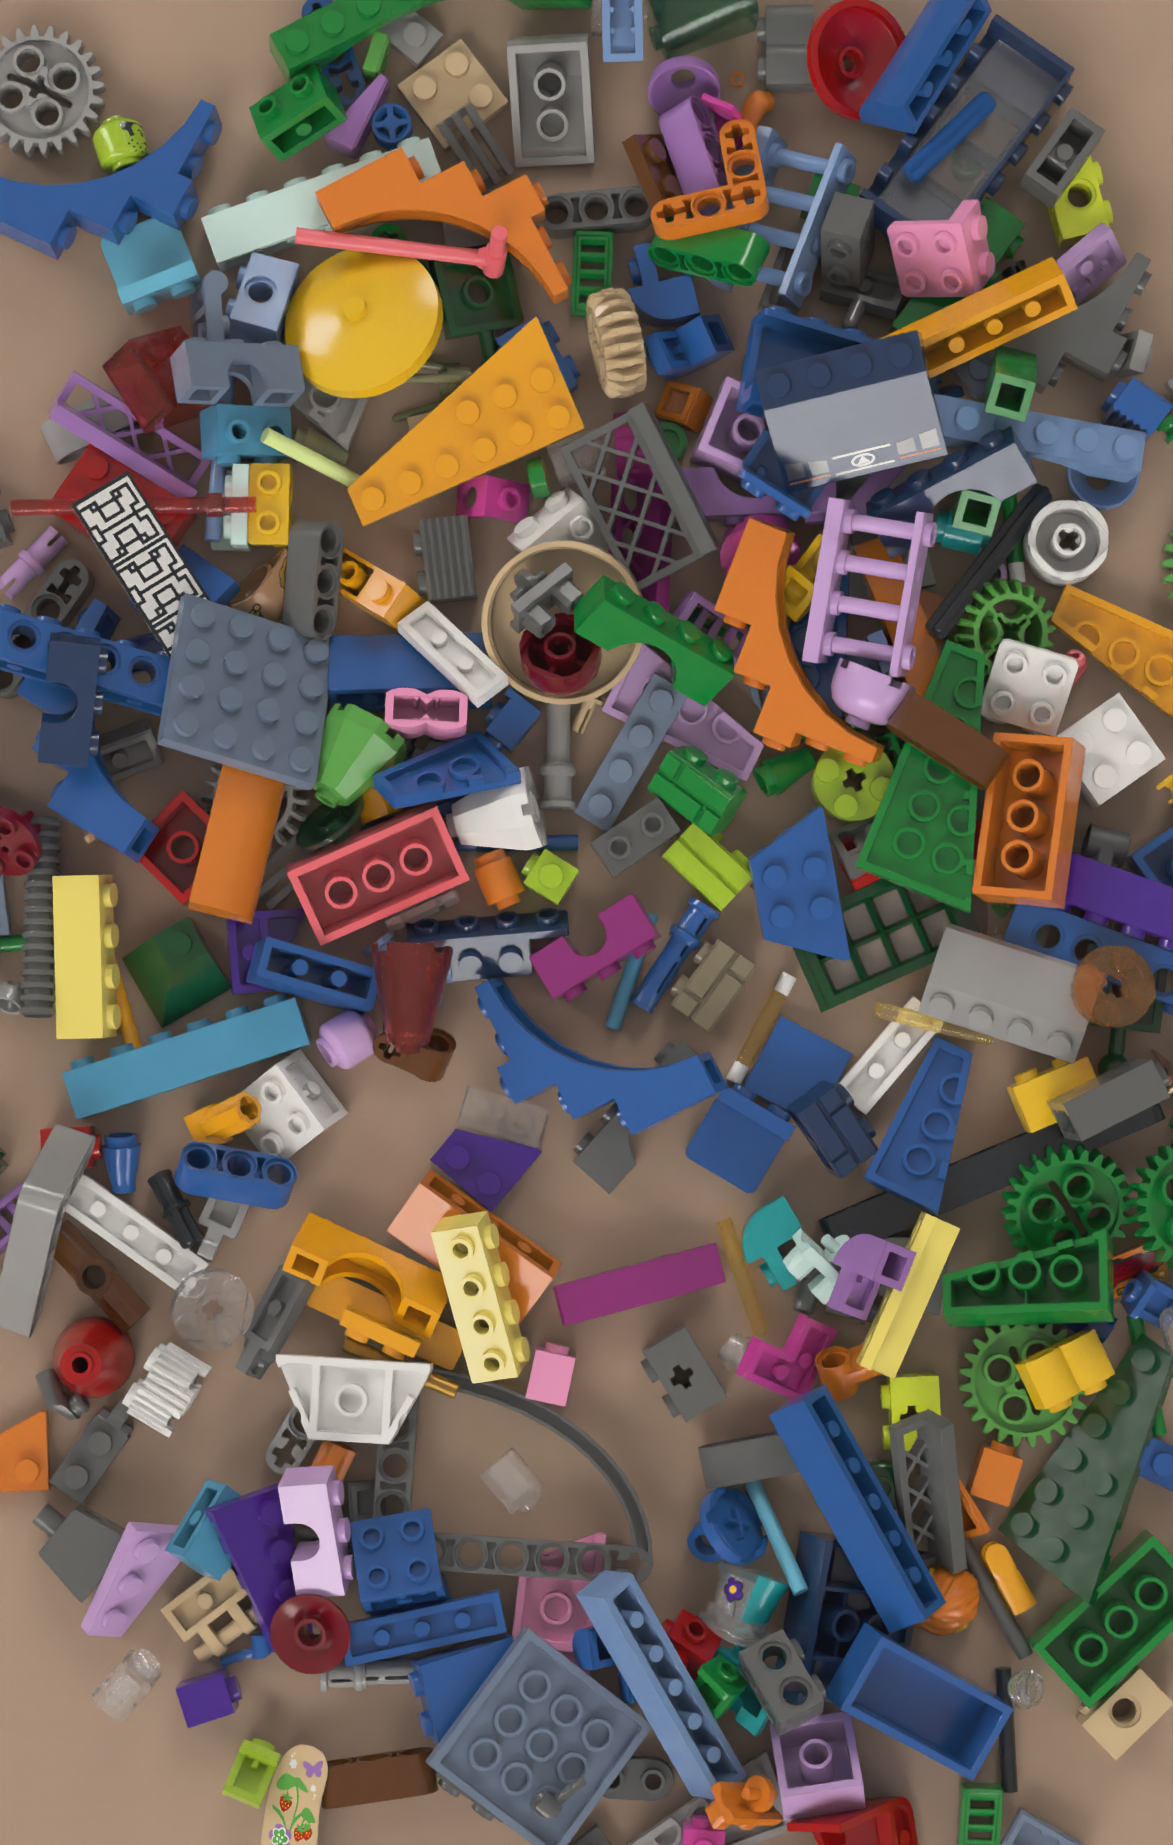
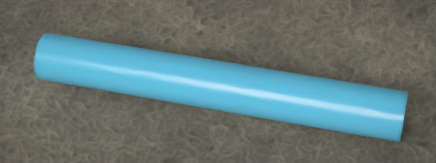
M761 1481L745 1483L744 1485L793 1595L797 1596L808 1590L807 1584Z

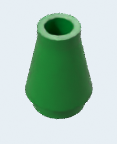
M803 747L797 751L760 760V765L753 768V774L765 796L769 797L773 794L780 796L806 773L813 770L816 763L808 748Z

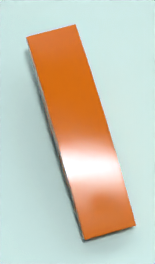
M879 537L853 546L854 556L904 564L900 554L891 559ZM862 574L868 587V597L870 600L901 605L905 581ZM919 601L912 645L916 646L915 663L912 670H907L906 677H901L904 683L914 686V692L924 697L940 654L934 638L928 634L925 628L927 619ZM879 619L888 645L894 646L898 622Z

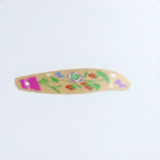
M300 1744L288 1750L281 1759L268 1792L261 1845H317L319 1812L328 1777L327 1761L323 1752L319 1749Z

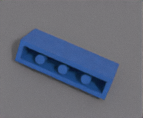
M929 0L859 111L861 123L915 134L992 12L988 0Z
M463 633L489 658L482 633ZM401 634L336 635L329 637L328 694L331 709L335 703L342 704L343 710L347 704H354L365 711H385L386 692L397 688H413L426 694L437 690L460 692ZM492 698L479 708L468 699V709H492Z

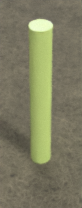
M269 427L261 435L260 441L347 487L361 476Z

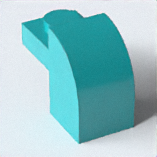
M782 1194L759 1207L750 1215L742 1230L741 1248L748 1264L763 1257L765 1263L761 1264L759 1268L771 1287L778 1283L781 1289L785 1291L797 1284V1281L787 1270L777 1247L792 1239V1236L800 1228L803 1231L804 1229Z

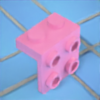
M963 200L949 220L894 221L887 229L900 290L905 297H968L982 290L994 274L995 257L992 252H989L986 237L988 225L986 217L981 214L979 200Z

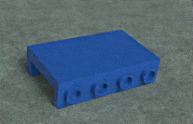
M770 306L764 308L751 321L736 411L766 419L754 370L876 339L866 337V334L858 329H839L829 326V323L821 318L808 317L805 319L792 315L791 311L784 307Z

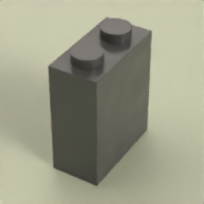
M1133 1058L1057 1096L1047 1103L1064 1138L1082 1142L1169 1098L1170 1095L1166 1087L1170 1085V1081L1160 1063L1154 1064L1152 1059Z

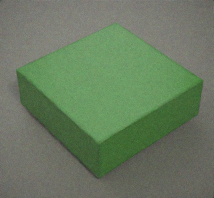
M375 31L362 68L366 81L373 82L379 74L383 75L391 52L390 38L387 34Z

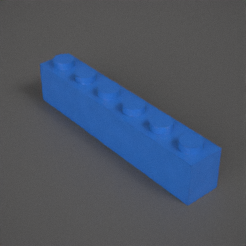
M824 1384L790 1399L772 1412L769 1417L888 1632L892 1633L925 1621L946 1601L826 1385Z

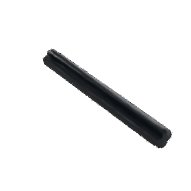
M1038 483L1031 486L929 618L925 628L931 637L939 640L946 638L966 612V604L971 605L974 598L971 593L974 590L979 593L983 590V584L989 582L1023 538L1034 517L1052 500V495L1049 492L1050 489L1047 486H1042Z

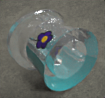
M720 1559L714 1602H708L706 1610L701 1609L698 1615L714 1633L724 1640L738 1646L749 1647L772 1635V1633H767L770 1625L768 1622L781 1598L789 1588V1584L754 1566H736L724 1559Z

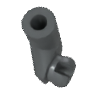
M817 1268L811 1270L801 1280L794 1305V1310L806 1315L814 1314L818 1299L810 1291L808 1284L821 1273Z

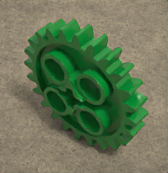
M1171 1141V1147L1169 1145L1158 1146V1155H1147L1145 1157L1150 1168L1136 1169L1137 1174L1142 1178V1182L1130 1183L1129 1187L1138 1192V1198L1127 1200V1204L1137 1207L1138 1211L1129 1217V1221L1140 1222L1141 1225L1134 1233V1236L1148 1238L1142 1249L1144 1251L1156 1250L1154 1260L1156 1262L1168 1261V1268L1173 1269V1141ZM1168 1181L1171 1183L1172 1186V1194L1170 1198L1167 1196L1166 1193V1185Z
M1067 1143L1062 1144L1060 1154H1055L1053 1149L1047 1146V1158L1043 1160L1033 1153L1031 1157L1034 1165L1031 1168L1022 1164L1018 1166L1023 1177L1021 1179L1010 1177L1008 1180L1015 1191L1004 1192L1002 1195L1006 1202L1010 1204L1001 1208L1002 1215L1005 1219H1008L1003 1224V1227L1008 1234H1012L1009 1238L1014 1248L1020 1247L1019 1252L1022 1253L1056 1246V1243L1069 1239L1074 1241L1092 1236L1093 1232L1107 1229L1111 1240L1113 1237L1125 1238L1126 1234L1120 1228V1224L1132 1223V1221H1129L1130 1216L1125 1210H1129L1134 1206L1127 1204V1200H1130L1127 1195L1132 1192V1188L1124 1181L1126 1178L1124 1172L1120 1167L1115 1168L1117 1164L1110 1156L1103 1159L1104 1155L1098 1148H1094L1088 1154L1087 1148L1082 1143L1077 1146L1074 1153ZM1082 1176L1081 1181L1077 1185L1067 1187L1068 1182L1073 1177ZM1050 1181L1056 1182L1073 1211L1086 1229L1084 1235L1079 1234L1065 1213L1064 1208L1048 1185ZM1048 1198L1043 1207L1033 1209L1037 1200ZM1102 1207L1097 1216L1087 1218L1092 1209ZM1068 1229L1063 1238L1053 1240L1054 1235L1058 1231ZM1113 1244V1251L1115 1252L1117 1249Z

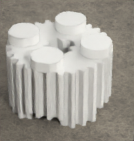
M171 1342L167 1346L161 1343L158 1348L155 1347L143 1367L149 1371L145 1380L140 1378L137 1383L134 1382L122 1404L129 1407L127 1410L128 1414L168 1438L172 1436L177 1428L171 1424L173 1418L179 1420L181 1416L183 1417L203 1386L196 1382L199 1375L205 1378L212 1369L210 1365Z

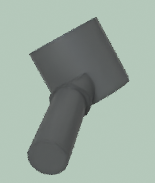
M580 1776L554 1797L546 1789L542 1790L532 1799L530 1807L540 1817L555 1818L561 1812L562 1804L587 1783Z

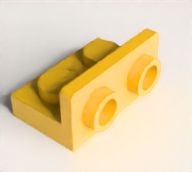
M250 464L248 542L251 545H273L276 551H280L284 547L288 549L289 534L293 526L294 471L290 464Z

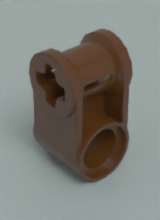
M394 1012L385 1019L383 1032L375 1038L372 1048L376 1057L382 1062L405 1070L421 1080L437 1082L445 1075L456 1049V1041L445 1030L432 1027L406 1013ZM403 1024L404 1026L400 1034L396 1033L399 1025ZM392 1043H395L396 1045L393 1051L389 1053L388 1050L390 1046L392 1045Z

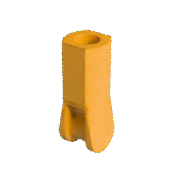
M994 1541L985 1543L980 1550L981 1559L991 1577L994 1578V1582L1011 1613L1016 1616L1033 1607L1037 1601L1017 1569L1007 1548Z

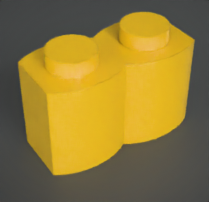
M1083 1329L1015 1364L1035 1409H1049L1050 1413H1056L1073 1404L1071 1397L1081 1391H1084L1085 1395H1090L1108 1386L1106 1379L1115 1374L1095 1329Z

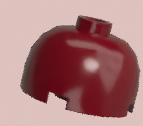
M556 613L554 614L556 617L555 626L541 639L527 629L523 632L519 643L521 664L531 684L546 694L555 696L573 695L584 690L597 676L602 659L601 647L574 632V614Z

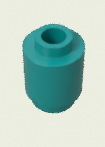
M950 507L949 511L939 509L935 521L937 523L935 541L940 542V547L978 556L980 548L984 549L991 537L952 527L953 508Z

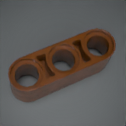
M911 690L907 692L886 724V727L895 735L982 790L988 789L1009 757V754L1001 746L927 698Z
M418 1747L327 1761L328 1777L322 1795L321 1807L324 1809L341 1808L422 1796L438 1791L436 1770L425 1762L432 1753L433 1748Z

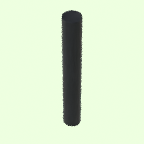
M1011 1667L995 1668L996 1695L1013 1708ZM1014 1710L999 1734L1000 1773L1003 1793L1018 1792Z

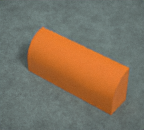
M224 764L222 765L188 909L248 924L253 923L286 783Z
M430 1169L391 1223L387 1232L440 1269L431 1236L432 1230L440 1219L487 1211L488 1209ZM488 1210L491 1224H495L499 1232L498 1251L501 1262H506L509 1269L510 1282L508 1288L511 1299H515L519 1306L520 1320L518 1325H520L563 1263Z

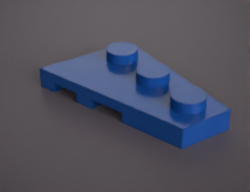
M476 730L373 775L374 788L394 809L520 784L521 772L481 732Z

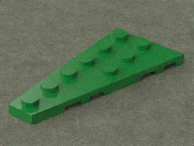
M947 640L924 695L925 698L981 733L985 654ZM905 742L855 868L970 914L978 787Z

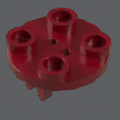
M0 806V876L2 874L7 876L24 875L32 871L41 858L42 845L38 837L41 825L39 823L31 825V820L34 816L32 810L24 811L19 815L13 810Z

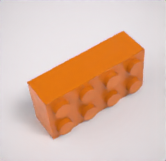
M994 732L993 742L1001 746L1009 754V757L985 793L972 894L985 902L1064 909L1086 748L1072 737Z

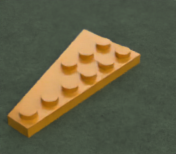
M535 316L347 488L364 527L585 430L538 317Z

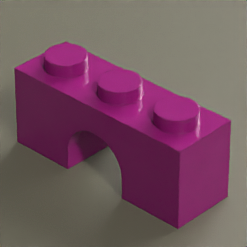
M630 894L597 914L606 930V942L598 953L584 956L575 949L569 937L562 936L528 957L553 999L560 1000L565 997L566 1001L569 1002L588 990L585 985L587 982L597 976L600 977L601 981L606 980L622 970L620 962L634 955L637 960L657 948L654 941L662 936L637 895Z

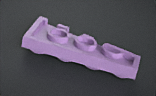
M643 644L634 665L626 676L612 688L601 711L626 723L655 672L672 681L671 665L650 647ZM687 697L662 740L677 748L681 746H694L707 755L708 759L706 762L720 769L728 770L746 782L765 745L713 700L706 706H703Z

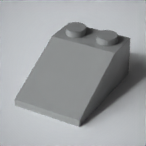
M589 33L509 37L507 42V60L515 168L595 163Z

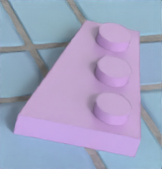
M128 1522L81 1624V1628L88 1636L121 1637L180 1563V1560L165 1551L179 1525Z

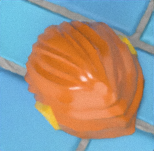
M942 1566L935 1569L930 1568L929 1572L946 1603L925 1621L910 1627L920 1628L937 1636L957 1634L969 1626V1622L978 1615L980 1600L978 1581L967 1570L953 1574Z

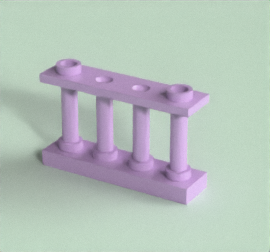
M829 497L802 661L828 663L829 656H833L834 653L890 662L889 676L906 677L907 670H912L916 658V646L912 645L927 551L928 547H933L937 535V523L933 522L934 514L917 511L915 523L860 515L856 509H853L854 500ZM861 531L912 540L908 565L851 555V552L847 550L849 534ZM849 571L905 581L901 605L844 596V592L840 591L842 575H846ZM841 612L898 622L894 646L838 637L837 632H833L835 616H839Z

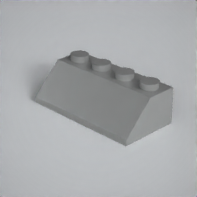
M947 923L918 1013L1074 1063L1104 973Z

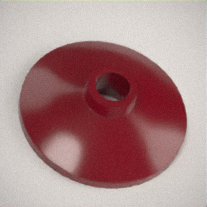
M300 1594L286 1600L275 1612L270 1625V1640L276 1655L289 1668L304 1674H321L335 1668L346 1656L351 1643V1628L345 1613L336 1603L321 1595ZM308 1624L317 1625L320 1628V1634H312L308 1630Z

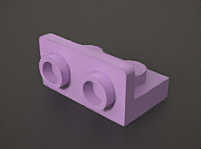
M1101 222L1058 258L1056 263L1064 273L1075 303L1078 305L1091 292L1124 266L1127 260L1111 228Z

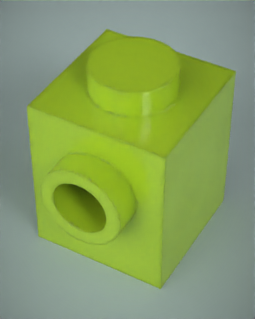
M544 849L540 856L536 853L531 855L521 873L527 876L523 882L524 886L558 907L577 878L579 870L547 849Z

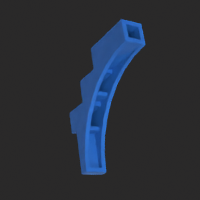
M201 99L185 124L162 147L138 163L107 177L77 184L38 185L0 177V233L58 260L63 250L69 249L73 244L77 233V226L117 245L121 243L125 234L129 235L133 231L138 219L137 212L180 231L185 220L192 219L199 204L198 194L191 179L194 180L198 177L203 166L205 152L209 145L213 146L216 144L221 135L222 122L216 106Z
M94 598L90 606L80 613L74 630H77V628H89L101 634L100 638L110 640L121 618L108 605ZM27 677L23 679L16 691L31 705L47 714L66 713L74 707L77 701L74 691ZM93 715L92 731H96L95 715ZM40 730L37 733L36 742L32 747V750H34L37 754L39 750ZM99 744L97 756L89 755L88 768L53 764L68 773V775L55 786L51 795V801L47 806L62 818L138 863L160 829L136 811L118 790L104 764Z
M503 978L488 980L475 987L479 996L477 999L478 1006L482 1014L490 1019L496 1031L495 1040L499 1049L505 1055H508L510 1061L497 1067L501 1075V1088L509 1098H512L514 1104L528 1101L557 1086L559 1090V1103L564 1111L571 1115L573 1120L587 1116L615 1101L618 1106L616 1109L617 1116L621 1124L626 1129H629L632 1135H635L728 1089L710 1051L675 1064L658 1067H626L594 1060L564 1046L540 1028L519 1005Z

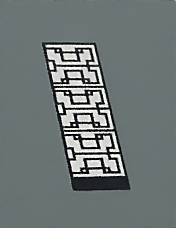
M125 472L74 502L71 507L170 659L180 599L185 593L209 601L211 600L129 472Z

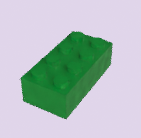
M1146 1529L1109 1562L1107 1570H1103L1097 1588L1099 1594L1094 1606L1089 1605L1075 1594L1027 1639L1033 1649L1089 1709L1173 1631V1556Z

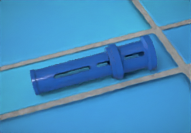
M690 896L688 899L690 905L678 924H672L670 927V939L645 976L640 987L630 999L631 1002L652 1014L661 996L667 990L692 949L696 951L697 948L701 947L702 942L700 939L713 919L718 920L721 915L693 896Z

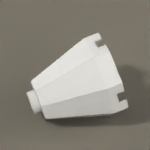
M529 766L518 768L521 772L520 784L472 793L452 804V813L446 815L451 837H458L461 845L526 851L547 845L543 809L539 810L536 799H540Z

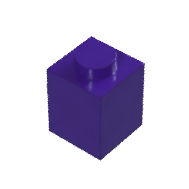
M227 1667L181 1681L176 1687V1693L188 1728L234 1714L239 1706L238 1700L242 1699L238 1679L235 1675L229 1676Z

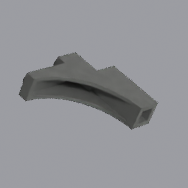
M1137 252L1119 278L1095 298L1078 306V309L1001 345L1037 354L1036 386L1034 391L1042 394L1047 384L1052 387L1056 386L1066 367L1059 363L1060 360L1069 363L1102 382L1109 372L1117 375L1128 355L1127 352L1122 350L1127 338L1113 330L1115 328L1120 332L1122 331L1133 311L1126 307L1133 293L1141 296L1152 274L1145 270L1151 259ZM996 348L974 359L991 367Z

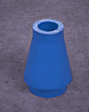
M121 1132L105 1135V1144L101 1146V1150L111 1182V1192L116 1194L135 1192L142 1145L137 1142V1134Z

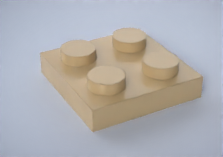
M461 38L397 85L399 93L445 153L451 148L436 127L437 124L467 103L473 105L484 124L509 106L507 98ZM464 116L462 119L470 132H475L476 129L468 116ZM455 124L449 127L458 143L464 140Z

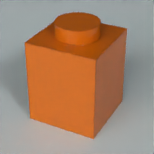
M992 1440L991 1446L980 1443L966 1485L968 1493L1009 1507L1023 1463V1459L1014 1454L1016 1447L1003 1442L1000 1443L996 1440Z

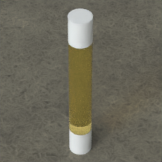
M782 972L726 1079L741 1085L797 980L795 977Z

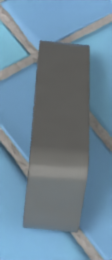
M67 559L60 562L26 608L23 615L37 619L38 616H41V612L46 605L56 603L60 607V614L57 620L61 622V626L68 627L94 589L95 579L92 572L82 562L75 559ZM71 573L75 576L78 574L82 580L81 584L78 587L74 584L70 585L66 580L68 574ZM57 589L71 599L68 604L61 597L54 594ZM16 634L12 636V641L18 647L19 642L27 636ZM13 674L12 684L5 689H0V697L11 699L18 696L19 694L16 691L25 677Z

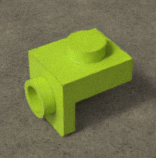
M253 1738L252 1742L243 1739L221 1794L259 1809L281 1754L274 1751L275 1747L271 1743L262 1739Z

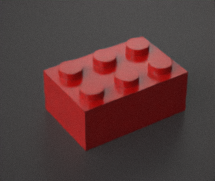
M92 444L88 445L46 507L54 516L93 541L71 505L123 473L129 472L176 547L198 516L192 507Z

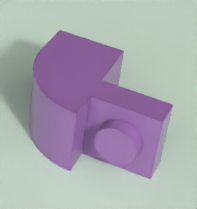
M859 1234L850 1238L842 1245L833 1259L832 1263L842 1268L827 1306L866 1321L880 1284L902 1291L916 1252L871 1234Z

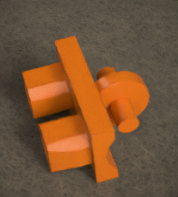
M754 1775L746 1782L718 1781L711 1787L715 1800L705 1807V1811L714 1829L724 1830L729 1825H737L742 1830H752L757 1825L776 1826L783 1820L782 1814L773 1806L777 1798V1791L771 1779L766 1776Z

